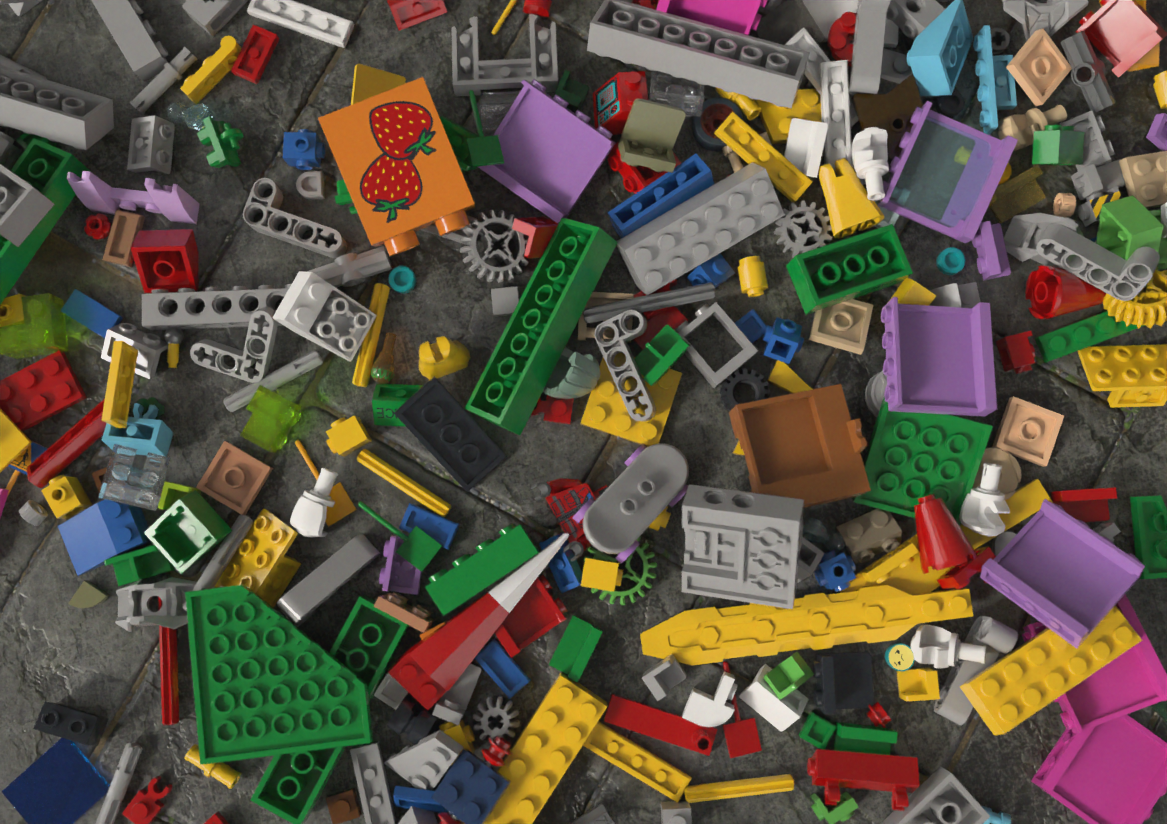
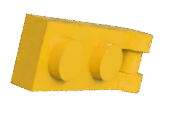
M223 37L220 43L221 48L213 56L207 57L202 67L195 74L190 75L180 88L196 105L232 69L241 50L234 37Z

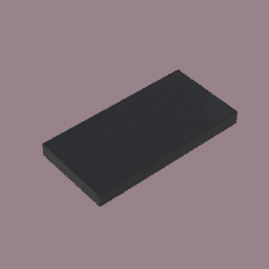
M435 376L393 412L466 492L472 489L507 457L502 449Z

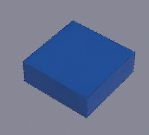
M754 309L735 322V325L751 343L763 336L767 325Z

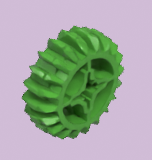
M647 542L642 544L641 547L638 546L625 560L624 567L632 573V576L625 573L622 575V578L627 577L636 582V584L626 590H614V592L602 590L599 599L604 600L606 595L609 594L611 595L609 599L610 604H614L615 597L617 596L620 597V604L625 605V596L629 595L631 602L634 603L636 598L633 593L638 592L641 597H644L645 593L640 588L643 585L649 589L652 588V584L647 582L646 579L647 577L656 578V574L648 571L649 568L657 567V563H648L647 559L654 557L655 554L654 552L644 553V550L649 546ZM592 547L588 548V551L594 554L593 559L617 561L600 550L596 551ZM635 551L639 554L642 561L641 576L630 568V560ZM592 588L591 592L595 593L599 589Z

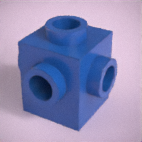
M300 129L298 132H284L283 159L289 166H296V168L301 170L321 167V158H325V144L316 133L308 129Z
M777 317L773 326L768 325L764 333L763 340L766 341L764 355L789 364L794 353H799L804 341V338L800 337L802 326L792 320H784Z
M834 550L824 553L815 568L816 571H814L815 578L820 586L830 590L835 589L836 592L851 586L849 581L856 578L853 572L856 570V566L849 555L846 556L844 552L835 553ZM836 566L839 567L841 572L839 576H835L833 572Z

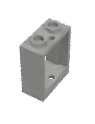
M717 302L710 307L708 304H705L695 313L697 316L695 320L690 324L686 320L675 329L687 341L685 337L714 315L743 348L741 352L716 373L692 345L684 353L713 388H716L730 374L758 352Z

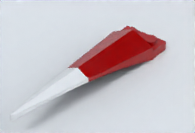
M569 533L561 535L473 604L408 649L388 669V673L421 705L429 710L452 688L569 537Z

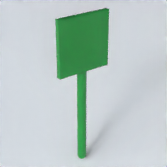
M470 90L469 96L479 135L476 138L466 139L472 167L504 164L498 135L484 137L473 90Z
M362 501L358 503L359 507L404 541L396 553L421 572H423L442 547L441 544L417 526L407 537Z

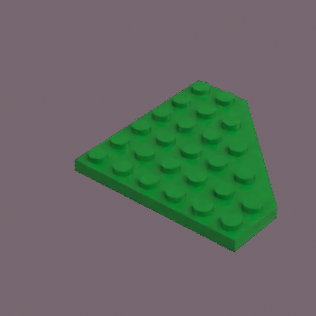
M246 585L185 592L200 765L366 744L373 741L367 683Z

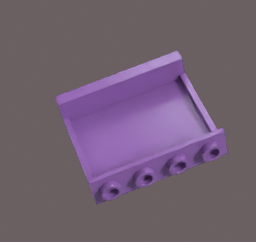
M535 79L532 82L523 80L521 83L524 87L494 135L499 137L504 164L478 167L559 224L561 218L568 217L616 142L611 139L613 134L600 125L598 128H595L589 124L591 118L579 110L574 113L568 109L569 103L556 94L552 98L545 93L547 87Z
M893 297L882 308L881 321L885 323L882 346L886 349L883 372L884 375H887L884 398L888 402V411L987 416L997 409L990 303L979 302L973 308L898 304L897 297Z
M1044 499L1041 509L993 560L989 558L982 567L980 578L1077 649L1139 579L1145 566L1134 555L1125 553L1116 547L1107 537L1100 536L1092 531L1085 522L1076 520L1067 514L1058 504H1052L1047 499Z

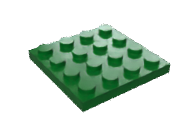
M883 398L863 462L871 491L857 497H852L853 502L915 518L914 506L919 504L918 499L934 494L935 499L942 498L960 526L959 516L961 507L967 494L971 492L993 426L957 415L888 411V402Z

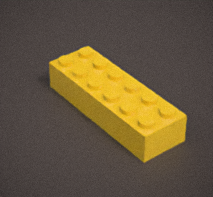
M1114 606L1077 649L1047 627L959 687L993 735L1005 734L1138 644L1142 639L1119 609Z
M560 672L512 746L511 752L513 754L507 755L503 760L505 766L498 768L497 771L510 780L511 783L484 824H532L606 710L607 702L578 682L568 678L563 672Z

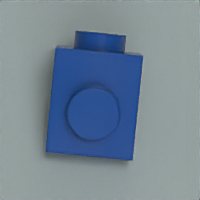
M719 253L697 266L687 276V279L692 286L711 282L716 288L730 279L735 272Z

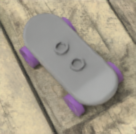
M642 443L625 461L624 464L628 467L596 501L590 498L572 517L577 523L583 519V530L586 538L595 548L608 554H618L615 559L621 564L639 546L638 537L666 506L669 505L672 508L687 492L688 485L686 483L689 476V465L684 454L672 445L664 443L646 447Z

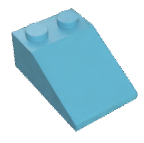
M954 0L915 38L911 50L907 52V64L911 66L920 96L952 95L973 41L963 0Z

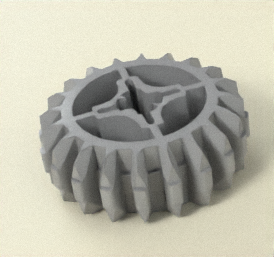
M494 210L488 211L487 216L481 212L478 214V220L472 218L469 221L472 227H464L463 231L468 236H462L460 242L467 244V246L461 247L460 252L468 253L469 256L465 257L463 262L468 263L471 261L473 263L469 267L470 272L479 269L477 278L481 279L487 273V282H492L496 276L498 283L504 281V275L508 280L514 278L513 272L516 274L522 272L520 265L526 266L528 264L527 259L523 257L528 240H524L525 234L512 229L515 217L513 214L505 219V211L503 210L498 213L497 217ZM497 226L503 228L506 232L502 235H497L491 230L488 231L485 227ZM478 234L481 236L480 240L484 244V251L480 256L476 249ZM511 238L515 244L513 258L511 257L512 253L508 249V242ZM501 239H504L500 243L501 247H499L498 250L493 251L488 255V252L492 249V243L499 242ZM493 257L497 258L500 262L504 261L507 266L493 267L485 262Z

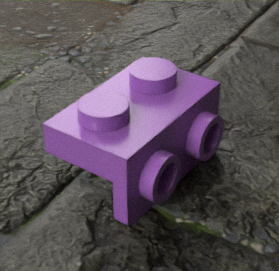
M990 221L981 222L972 243L974 248L977 249V267L979 273L983 276V281L1010 275L1011 270L1001 225L999 223L991 225Z
M391 536L390 541L386 540L383 555L387 557L386 568L381 569L379 584H383L382 591L418 595L422 572L396 553L404 541L398 536Z

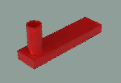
M613 693L604 717V722L708 756L710 755L717 732L716 727L700 726L682 718L680 715Z

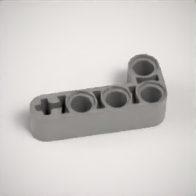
M858 0L849 84L850 92L877 94L886 15L891 0Z
M261 178L254 183L243 210V218L255 231L331 258H338L345 254L347 243L337 230L279 210L283 194L271 179ZM267 189H273L271 196L263 198V193ZM263 213L262 220L259 222L253 221L255 215ZM288 221V227L284 231H278L280 223ZM313 230L312 237L303 240L304 232ZM324 238L326 241L331 242V243H334V241L336 240V241H337V244H336V245L332 244V245L329 247L328 244H327L325 241H323L322 239Z
M1051 224L1046 227L1036 246L1037 252L1043 258L1121 301L1135 298L1151 280L1160 260L1158 252L1150 247L1138 248L1128 260H1125L1061 224Z
M628 310L599 324L595 329L594 335L629 415L636 421L645 422L654 417L656 406L627 342L641 336L646 331L647 320L636 310ZM636 316L639 318L640 324L636 330L631 331L627 327V322L631 317ZM608 328H613L615 331L614 339L610 342H605L603 339L604 331ZM623 352L626 355V362L623 366L617 367L614 364V357L616 354ZM629 377H634L638 383L637 388L632 392H628L625 388V382ZM639 396L640 403L648 405V409L645 410V416L637 414L636 410L640 408L637 400H630V397Z
M362 532L359 533L287 592L278 601V608L296 627L300 626L315 612L318 606L371 563L380 554L379 551Z
M979 616L973 623L964 643L986 646L985 663L959 659L958 662L956 661L955 667L952 666L939 693L940 699H936L934 712L958 725L964 724L974 706L959 686L994 664L1000 652H1010L1017 641L1018 632L991 617Z

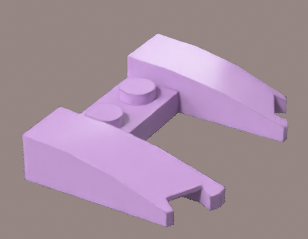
M83 171L81 178L72 172H68L67 180L75 194L94 213L115 215L116 209L136 210V207L146 208V211L152 213H162L173 222L197 224L200 204L177 184H173V187L167 185L161 187L155 182V179L145 178L144 186L147 191L112 188L89 171Z

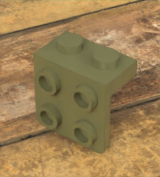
M641 98L636 99L618 143L622 162L631 166L649 167L657 172L667 171L673 173L676 161L672 149L685 119V111L682 108Z

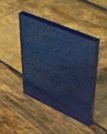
M61 738L1 792L28 824H74L107 794L110 784L73 741Z

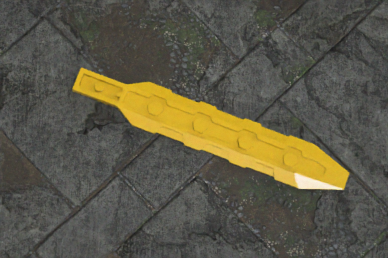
M886 584L859 588L858 591L827 595L824 593L804 595L803 598H796L794 600L793 609L750 603L749 605L718 609L707 607L685 610L640 633L643 655L665 659L673 654L679 663L701 665L723 662V659L753 655L764 657L777 655L778 652L808 648L819 650L832 648L833 645L863 641L875 643L896 640L918 623L973 617L969 588L911 595Z

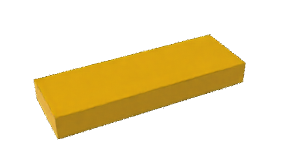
M114 341L102 413V421L116 428H126L138 355V350L124 341Z

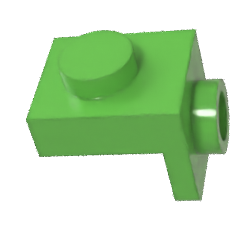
M847 791L840 795V801H837V805L824 806L815 793L810 796L814 801L811 808L818 819L821 821L825 818L829 824L849 819L854 815V810L858 808L857 803Z

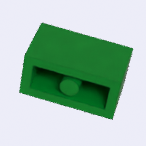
M1046 125L1045 131H1034L1032 164L1083 165L1085 132L1074 131V126Z

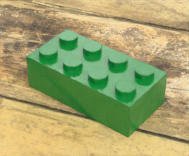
M893 224L798 254L786 265L805 314L901 283L913 274Z
M515 523L508 525L499 532L502 537L495 541L492 538L487 539L476 547L478 551L473 556H470V554L463 555L452 563L455 568L449 572L447 569H442L429 578L431 583L425 588L443 616L540 553V550L523 525L516 526Z

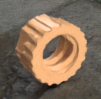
M1058 193L1053 203L1055 216L1071 217L1076 207V197L1072 193Z

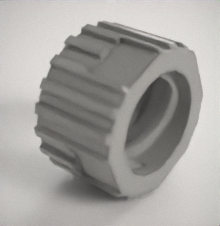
M28 500L19 509L21 517L34 526H39L48 516V512L33 500Z

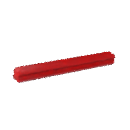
M158 596V606L160 610L162 607V600ZM159 626L162 724L175 725L179 722L176 629Z

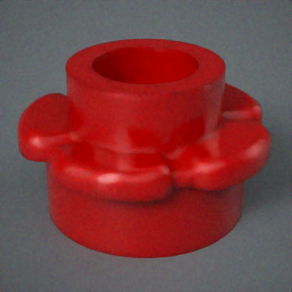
M104 214L90 215L86 219L84 230L88 236H93L94 239H103L110 234L111 224Z
M876 702L872 707L869 705L870 711L866 714L876 727L882 725L884 729L887 728L885 725L891 719L879 702Z

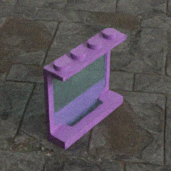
M927 101L921 108L917 107L910 119V122L913 123L910 133L905 132L901 139L899 147L903 149L899 157L895 156L889 166L890 178L888 182L883 181L885 197L880 199L877 205L963 243H967L974 239L1018 139L1011 136H1006L1002 140L930 110L932 102Z

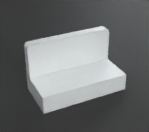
M792 118L784 157L806 176L817 178L828 123Z
M765 664L759 669L752 684L741 692L740 698L779 731H784L801 717L808 698L795 689L779 700L764 679V675L772 670Z

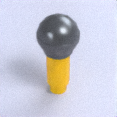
M172 327L168 328L164 334L168 344L167 362L169 363L168 368H177L179 344H181L184 335L181 329Z

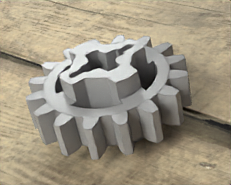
M803 200L798 208L795 203H791L789 211L783 209L785 215L775 222L780 227L775 229L774 234L781 236L776 243L777 245L784 243V253L789 250L793 251L792 258L798 253L801 254L826 246L825 243H829L832 240V236L827 234L832 232L831 225H827L830 220L829 216L824 217L822 215L825 210L823 207L816 210L815 202L810 207H806L805 200ZM804 214L803 217L799 219L794 218V216ZM801 226L806 227V229H805L806 234H802V233H801V232H802ZM809 241L813 243L816 241V243L811 246H804V244Z

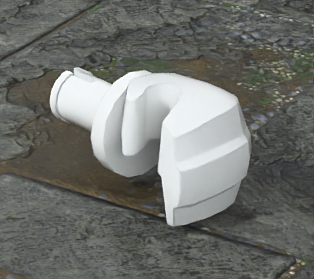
M878 127L866 128L864 131L857 133L851 147L854 169L857 177L866 179L867 199L871 201L880 200L885 197L882 176L889 171L887 162L888 134L886 130L879 129Z
M984 463L981 485L977 488H971V492L967 494L962 504L959 518L961 524L965 527L990 537L1004 532L1005 524L998 513H1010V509L1005 501V494L997 490L1002 466Z
M321 468L314 490H304L303 495L298 499L290 518V524L301 535L306 537H325L328 534L323 531L326 520L327 506L333 507L335 501L331 499L329 494L338 473Z
M920 625L910 643L914 660L921 664H934V668L955 667L956 661L958 662L959 659L980 662L982 664L985 663L986 646L961 643L958 634L951 633L937 626Z

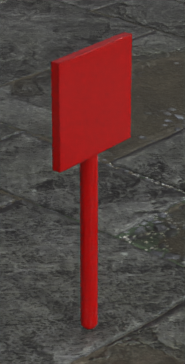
M724 661V671L730 673L728 662ZM734 694L731 704L734 705L735 709L733 712L735 722L723 725L730 758L762 751L755 718L740 719Z

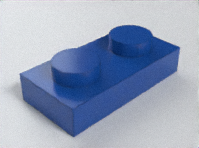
M564 532L539 543L541 549H545L563 535ZM567 540L548 563L561 593L580 586L583 574L577 560L571 561L575 557L572 549L563 551L569 544Z

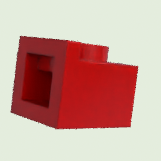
M1031 331L1007 336L996 341L1004 372L1015 370V374L1032 370L1031 364L1035 363V349L1028 340V337L1033 336Z

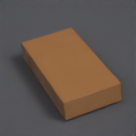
M116 209L102 260L132 267L134 258L130 247L138 232L142 231L145 220L143 215Z

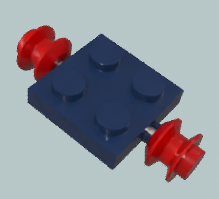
M497 736L495 739L489 737L488 740L491 746L489 749H481L485 758L484 761L467 748L462 750L431 797L450 812L439 813L440 824H461L460 820L465 824H484L511 783L510 780L493 768L494 766H505L503 757L505 754H513L509 749L511 746L509 742L500 736Z

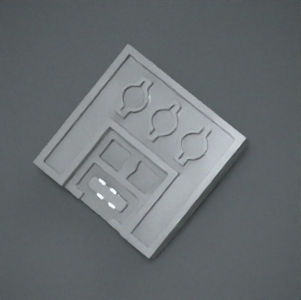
M689 485L682 505V528H684L685 532L682 592L793 609L803 537L804 519L802 518L804 500Z

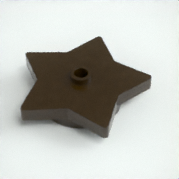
M913 75L908 76L887 94H854L851 98L861 124V131L870 127H878L887 131V152L890 163L895 156L899 157L903 149L899 147V144L905 132L910 133L913 123L910 122V119L915 109L923 106ZM924 121L904 165L903 173L909 177L915 175L923 144L945 128L930 121ZM893 123L897 124L899 129H896Z

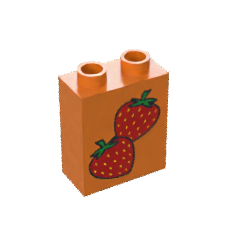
M423 77L318 118L372 246L379 247L385 244L389 256H393L420 245L415 233L416 231L435 224L440 236L470 225L466 211L474 209L475 203Z

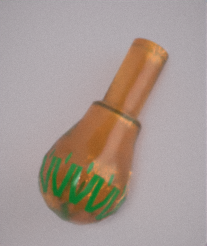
M386 333L383 350L379 353L371 369L373 380L379 384L389 383L395 375L393 349L397 335L393 333Z

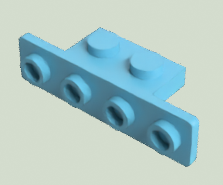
M984 25L975 35L973 47L977 51L978 56L975 67L976 75L979 76L980 81L977 97L982 105L979 121L984 133L990 135L998 127L997 110L1014 109L1017 106L1015 78L1006 68L1013 59V55L992 56L990 25Z

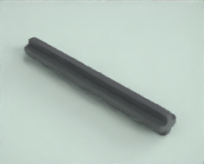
M710 282L584 308L583 315L586 323L608 320L628 310H636L642 313L712 299L715 297L716 291L714 284Z

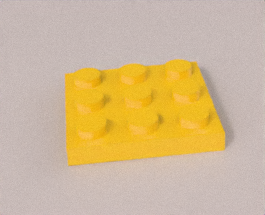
M624 353L616 354L614 364L617 367L625 364L626 355ZM603 357L600 364V378L595 388L591 391L580 424L638 444L643 443L647 447L659 444L682 373L669 369L654 386H650L645 381L655 403L656 414L649 421H636L629 415ZM629 377L626 380L625 388L628 392H632L637 388V380L634 377ZM639 396L630 397V400L634 399L639 403L640 408L636 410L637 414L645 416V410L648 409V405L641 404Z

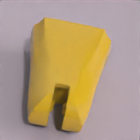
M846 158L835 161V170L838 177H836L829 163L819 167V180L825 196L830 224L835 238L840 239L855 233L857 228L858 231H863L874 227L884 219V214L875 201L867 199V190Z
M445 336L436 338V343L430 344L429 341H426L420 345L419 371L429 380L433 376L440 378L468 366L470 352L458 340L452 341Z

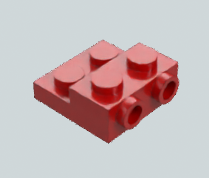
M618 143L614 145L608 154L610 168L613 171H619L624 178L623 185L628 192H634V194L667 173V171L657 172L649 167L631 166L622 162ZM674 154L676 166H678L681 162Z

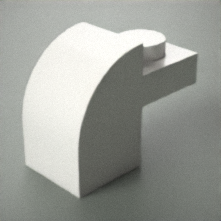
M723 672L714 696L693 688L684 708L682 718L704 727H715L726 722L735 710L734 705L726 702L727 699H733L738 686L734 683V675Z

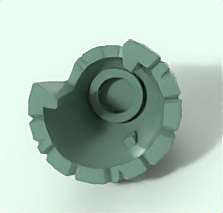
M565 346L543 390L544 394L562 399H573L587 395L595 388L601 373L597 359L591 354L583 356L578 352H573Z

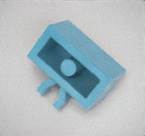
M135 403L133 408L134 417H128L126 428H116L108 423L106 424L102 441L114 452L167 458L173 432L162 420H155L159 410L155 405H149L148 412L142 416L144 407L141 404Z

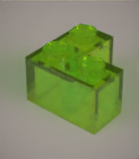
M50 293L22 297L24 324L0 327L1 355L19 359L52 354L59 350L63 352L68 351L65 314L61 312L64 306L63 299Z
M259 385L246 407L247 410L253 413L240 436L269 452L275 453L277 449L280 450L285 445L288 438L286 433L290 426H294L301 416L299 411L302 406L269 388Z

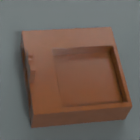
M841 384L738 404L729 412L735 439L739 438L741 450L743 449L749 471L748 477L752 489L749 493L804 500L803 508L857 497L871 491L860 453L867 446L866 439L861 433L862 425L860 418L854 420L850 418Z

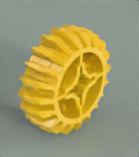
M1156 267L1151 280L1132 300L1121 301L1106 293L1103 299V308L1107 309L1108 316H1115L1116 322L1125 321L1126 327L1130 324L1137 325L1138 329L1142 325H1146L1150 329L1154 324L1162 326L1167 321V270L1160 272Z

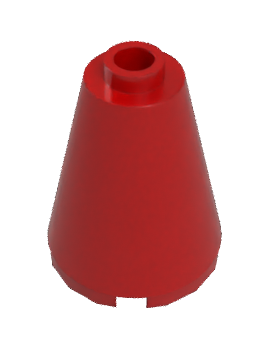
M1050 265L1038 266L1039 269L1030 273L1026 283L1025 297L1026 300L1031 301L1032 305L1028 309L1038 319H1049L1100 305L1106 295V292L1067 270Z
M934 494L919 498V504L914 506L922 573H930L928 570L930 566H932L933 570L936 569L938 571L968 562L967 555L970 556V559L978 558L976 551L942 498L935 499Z

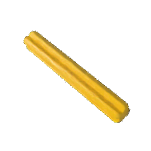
M381 283L374 285L369 310L377 316L361 343L352 383L359 387H367L390 291L387 285Z
M363 449L357 457L358 462L441 517H445L450 511L451 505L378 456L367 449Z
M784 774L687 786L684 793L686 802L692 803L794 790V779L792 775Z

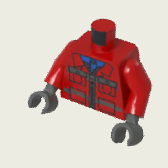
M558 478L548 482H539L531 486V489L537 487L541 491V496L536 497L535 500L539 501L546 498L564 533H569L568 540L570 544L563 551L572 549L575 552V557L571 561H575L592 544L584 533L583 519L577 523L572 517L590 498L596 501L608 486L605 485L592 492L587 483L583 484L579 479Z

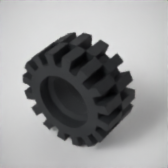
M748 368L734 371L724 380L720 388V402L723 403L724 410L730 412L736 405L742 404L737 401L734 394L736 387L740 384H748L754 389L755 397L753 401L768 399L770 395L768 381L765 382L764 376L762 374L758 375L753 369L751 371Z

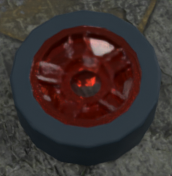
M716 97L706 100L699 106L694 115L692 131L694 138L700 146L715 152L723 151L722 148L727 146L714 134L718 128H715L713 123H723L732 112L743 120L742 112L734 102L726 98Z

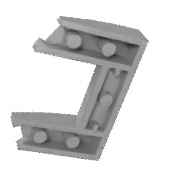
M529 14L531 58L480 61L478 18H470L472 27L459 34L455 26L452 27V73L455 96H469L470 90H473L475 95H481V90L523 88L524 85L521 83L523 80L532 82L533 79L547 87L545 92H556L558 87L555 22L551 23L549 30L536 24L538 20L537 15Z

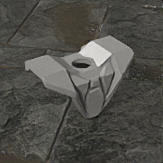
M1002 0L1004 11L1022 24L1026 42L1039 29H1044L1048 36L1051 37L1088 5V0Z
M1034 213L1014 216L1004 236L1006 251L1022 262L1032 259L1043 265L1061 268L1043 258L1037 252L1036 246L1046 227L1051 224H1061L1082 236L1083 234L1078 224L1069 217Z
M171 577L154 584H142L141 580L122 587L116 590L118 595V617L115 623L129 632H132L135 626L159 625L172 629L188 623L187 611L183 609V604L186 601L185 592L192 591L197 582ZM154 596H159L162 600V607L157 612H152L149 608V601Z

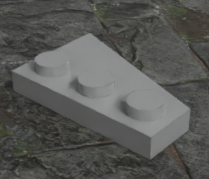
M439 730L421 739L412 747L407 746L397 754L395 752L390 754L383 763L410 782L414 788L432 791L463 749V746Z

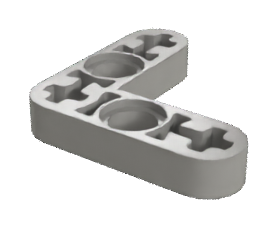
M262 307L251 315L244 351L212 340L203 339L191 347L190 356L192 360L200 366L247 382H259L269 371L278 327V321L272 318L275 311L269 307ZM263 315L265 316V320L269 322V324L264 326V328L263 320L259 319ZM254 339H260L264 342L265 351H258L254 347ZM205 348V353L209 354V356L204 357V352L200 351V349ZM224 355H230L234 358L235 367H229L225 364ZM255 362V369L259 371L257 374H254V369L250 368Z

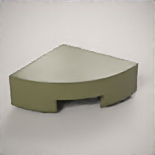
M84 580L68 604L77 608H89L103 603L110 595L89 580Z

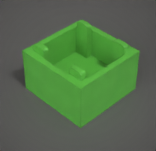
M1132 195L1102 204L1096 244L1125 260H1128L1134 251L1140 247H1150L1158 252L1164 225Z

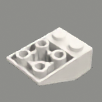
M299 271L272 318L293 332L351 362L377 315L313 272Z

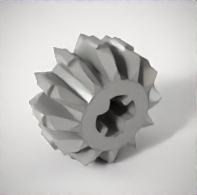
M503 696L498 697L497 704H494L492 697H488L486 699L488 707L483 703H479L477 708L482 713H474L473 719L481 722L474 725L473 728L475 731L484 730L480 735L481 740H484L487 735H490L493 739L496 736H500L505 740V733L510 737L515 736V731L511 727H519L520 721L511 718L519 715V710L509 711L513 705L511 700L505 706L502 705ZM498 714L501 715L502 719L500 722L503 724L497 723L495 726L492 725L491 721L493 718L490 715L496 717Z

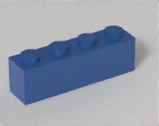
M694 154L676 166L673 173L667 172L609 211L608 215L614 230L620 238H623L713 186L712 172L697 154Z

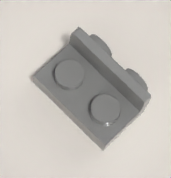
M1089 111L1060 124L1062 126H1074V131L1085 132L1083 165H1076L1078 171L1091 164H1095V167L1105 163H1111L1110 156L1114 155L1115 152L1110 140L1104 141L1101 132L1105 130V126L1100 115L1095 117L1093 111Z
M156 115L133 118L127 170L135 173L157 171L162 174H170L175 125Z
M121 323L107 330L101 358L111 362L114 341H124L138 350L135 373L150 379L155 376L160 353L168 349V344L155 334L144 333L129 323Z

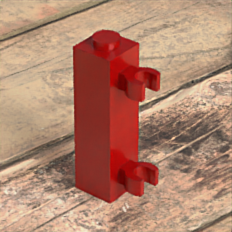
M816 749L812 757L808 758V775L812 776V785L825 786L824 800L826 805H837V801H840L839 787L892 792V810L904 811L905 807L909 806L907 793H913L920 786L917 757Z

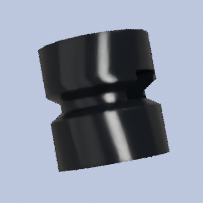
M406 695L388 722L387 727L399 735L406 733L407 740L416 745L421 739L427 737L438 717L432 715L433 711L430 709H421L418 701Z

